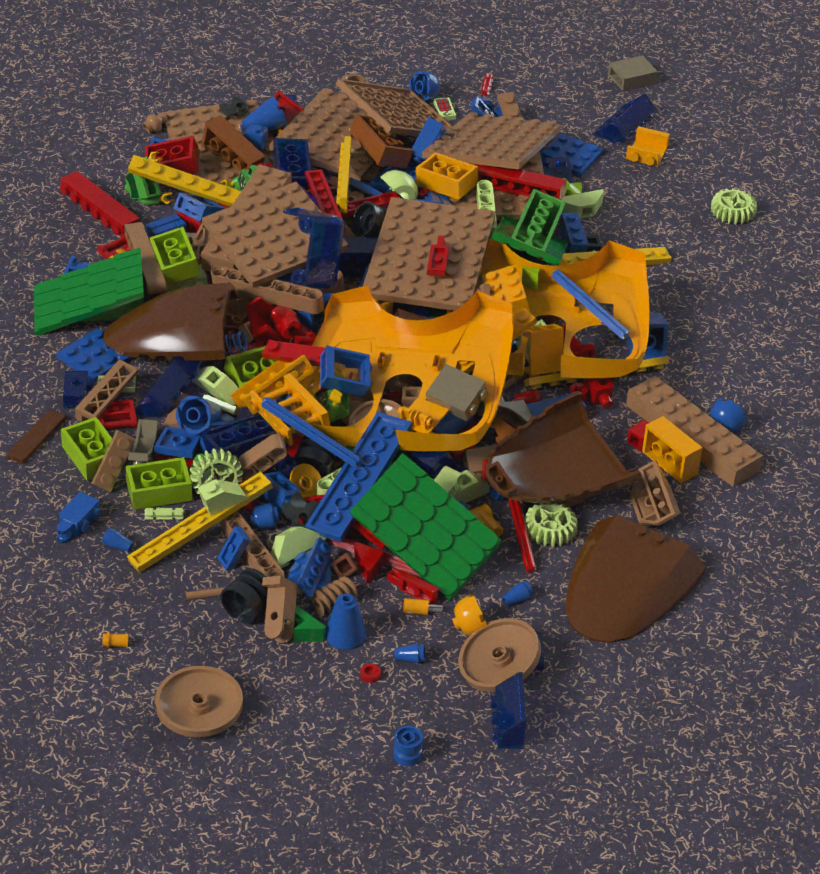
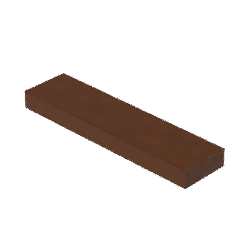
M49 409L6 454L7 459L24 464L66 420V415Z

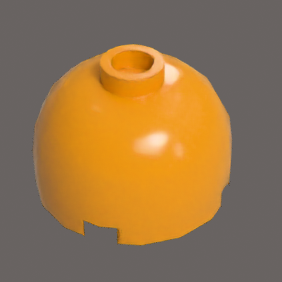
M473 594L458 601L454 608L455 618H452L456 630L461 629L465 635L470 636L474 631L487 626Z

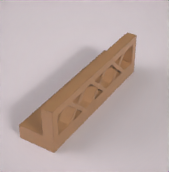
M119 359L75 408L76 420L83 422L86 418H98L138 374V369ZM126 370H128L131 373L129 375H126ZM95 406H97V411L94 414H92V412L95 409Z

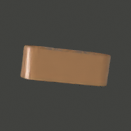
M273 434L241 455L237 461H240L242 465L240 468L243 471L242 478L249 479L260 471L263 473L284 459L287 455L284 436Z

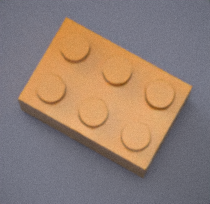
M436 152L416 167L417 186L452 197L453 199L460 200L478 183V166Z
M516 264L482 275L483 282L490 284V296L511 303L514 315L524 308L531 313Z
M664 416L646 424L642 452L653 461L656 460L662 469L681 484L698 475L703 447Z

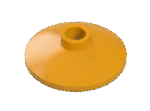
M299 464L294 467L290 474V481L299 487L302 497L317 495V482L321 479L319 472L309 464Z

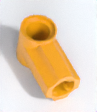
M487 504L469 510L479 521L493 531L498 538L503 534L502 526L494 519L492 510Z

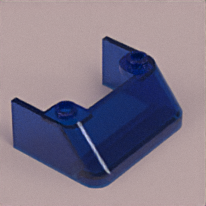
M299 207L284 209L283 213L299 217V228L302 232L310 234L306 268L296 269L292 275L281 276L276 279L309 288L328 289L334 287L338 277L345 227L344 221L338 216Z

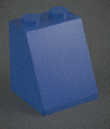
M649 313L648 345L643 359L664 357L667 354L668 323L662 313ZM628 336L626 339L630 355L633 350V342Z

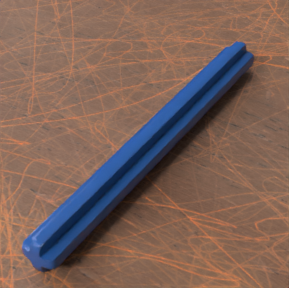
M557 269L552 273V278L616 335L623 340L628 338L629 330L563 272Z
M266 397L263 400L262 407L351 466L357 467L361 461L359 456L271 398Z

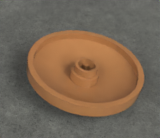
M504 618L487 623V626L474 631L464 642L458 658L460 672L470 686L480 691L498 692L514 687L525 680L537 666L541 656L540 639L535 630L522 620Z
M209 666L186 667L170 674L159 685L155 696L156 712L160 721L175 733L189 737L212 736L225 731L237 721L243 707V694L238 682L223 670Z

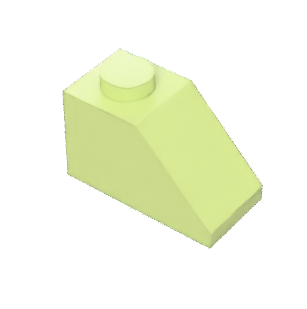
M215 479L198 487L202 503L210 516L247 499L237 483Z

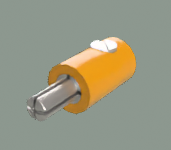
M404 598V614L428 615V611H443V605L429 604V600Z

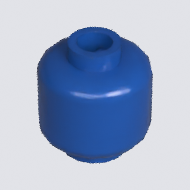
M272 503L255 506L253 514L250 515L252 526H257L260 531L276 528L278 522L281 521L278 507Z

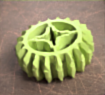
M733 188L732 190H720L712 199L711 212H713V216H717V219L722 218V222L728 221V224L734 222L735 225L739 222L743 225L744 222L748 223L749 220H753V217H755L757 202L755 197H751L750 193L746 194V191L742 192L739 189L734 190Z
M213 448L210 454L205 450V456L198 455L199 461L193 460L194 467H190L192 487L195 488L197 494H200L198 487L217 479L213 470L218 473V480L224 481L229 477L226 480L227 482L237 484L242 482L241 475H243V471L240 470L242 466L240 461H237V457L235 455L232 456L231 452L227 451L225 453L223 449H220L217 453L216 449Z
M550 502L546 504L540 503L539 505L534 504L532 508L528 509L524 517L531 541L536 539L537 545L543 542L544 547L547 543L551 544L552 548L555 543L560 547L563 543L568 544V541L573 540L577 532L578 522L575 512H571L570 507L565 508L564 504L558 505L557 502L554 504Z

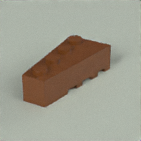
M356 114L350 133L361 144V147L369 153L368 155L376 161V164L381 167L407 168L413 150L404 148L402 141L393 139V135L386 133L383 127L376 124L373 118Z
M221 115L206 122L201 147L204 149L209 148L212 154L220 155L223 161L226 163L228 161L231 162L233 167L239 171L242 169L249 170L251 165L264 163L265 155Z

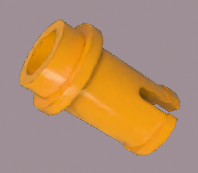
M107 632V634H103L102 646H107V648L109 646L128 647L129 634H110V632Z

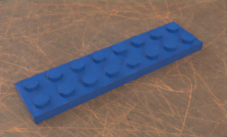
M377 412L363 433L361 440L358 441L352 451L361 458L359 465L353 467L347 462L344 463L306 523L305 528L317 532L320 536L342 542L355 519L349 511L378 479L384 475L400 449L395 430L410 432L413 426L412 422Z

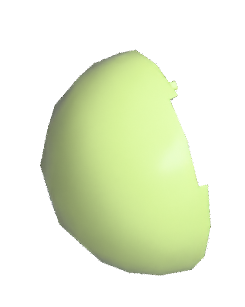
M392 170L380 176L390 187V190L396 191L404 199H417L418 187L412 176L406 172Z

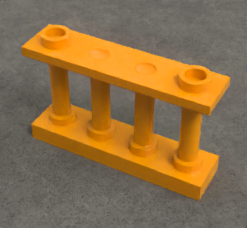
M301 355L293 362L276 361L231 393L230 396L238 408L244 409L247 406L251 414H256L258 411L253 410L249 402L251 400V390H254L259 397H262L283 387V384H285L284 375L291 373L300 382L313 373L314 369L305 355Z
M291 373L283 376L285 383L283 387L259 397L254 390H251V400L249 402L252 409L257 410L278 434L284 436L286 443L291 446L293 445L291 434L298 430L292 426L288 427L285 424L286 422L262 407V402L266 397L274 400L282 395L290 394V398L278 404L284 408L293 404H299L301 407L291 412L296 416L309 414L311 417L304 421L310 425L330 426L328 411Z

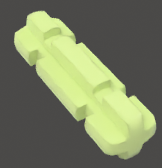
M145 508V519H183L184 509L156 508V510H153V508Z

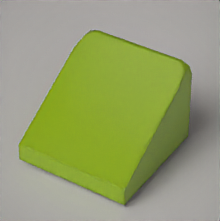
M522 267V284L538 290L540 286V268Z

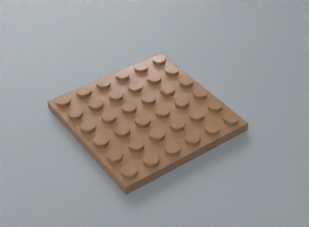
M339 78L336 82L341 92L347 94L350 100L356 102L360 109L366 111L367 115L373 118L376 124L382 126L385 132L390 135L399 134L404 137L410 135L418 138L428 117L442 123L446 131L452 127L449 122L411 89Z
M297 182L202 217L203 225L252 287L349 250V244Z

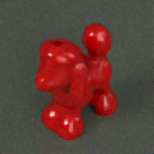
M277 306L271 310V319L275 323V328L284 339H291L293 337L295 340V335L317 336L297 318V313L292 308Z

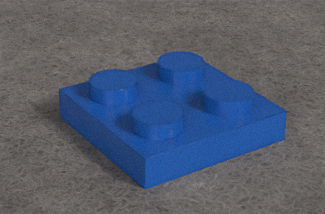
M165 426L154 446V453L192 459L200 445L202 433L189 434L184 429Z

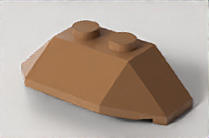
M654 460L639 468L638 470L641 472L640 480L634 482L630 493L639 523L641 525H661L679 515L680 510L671 486L657 461Z

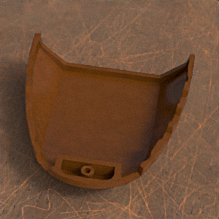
M229 282L185 287L158 295L122 315L109 325L103 337L107 349H114L116 354L139 358L140 354L149 355L151 359H155L156 356H166L168 360H172L173 356L184 357L185 361L225 359L224 324L229 300L237 299L236 289Z
M580 391L546 407L543 413L537 417L532 416L529 422L522 427L518 426L512 435L503 438L492 449L486 464L487 480L495 491L508 499L531 503L559 502L603 493L640 480L641 475L639 470L630 472L624 468L591 424L583 405Z
M615 515L598 521L585 540L571 573L566 595L565 614L569 619L570 626L577 633L590 640L602 643H612L614 640L625 639L626 641L649 628L656 620L662 619L663 615L669 610H673L675 605L681 599L683 600L705 574L706 566L689 544Z

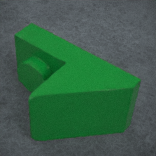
M296 605L293 642H324L326 640V626Z

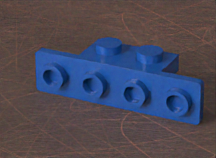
M321 537L317 538L311 550L306 553L301 552L295 557V562L289 570L290 573L287 579L297 583L308 598L313 596L331 556L332 550L329 544Z

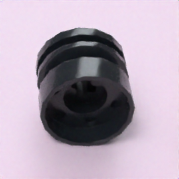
M371 202L362 203L356 209L351 221V229L355 236L376 244L387 208L380 207Z
M304 435L291 462L292 469L299 464H309L319 472L322 479L332 473L338 457Z
M254 568L245 569L220 594L221 603L226 612L235 619L243 613L237 620L244 624L252 623L261 615L262 611L266 610L268 588L262 586L263 577L267 576L261 571Z

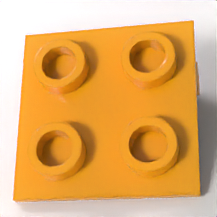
M418 397L409 408L406 406L399 407L398 414H400V419L412 422V430L420 433H430L450 410Z

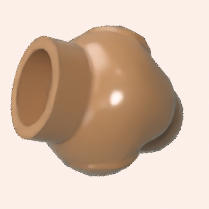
M159 113L157 116L149 114L142 125L149 134L152 132L158 133L162 130L161 124L167 122V115L164 113Z

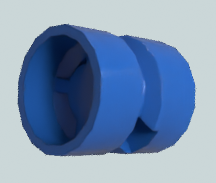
M403 726L395 732L393 755L395 761L400 765L413 766L421 760L423 735L418 728Z

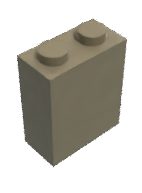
M642 55L609 63L608 75L622 91L656 84L658 71Z
M445 364L425 394L428 401L448 408L450 410L448 413L468 422L470 417L475 415L481 401L486 399L488 391L485 381Z

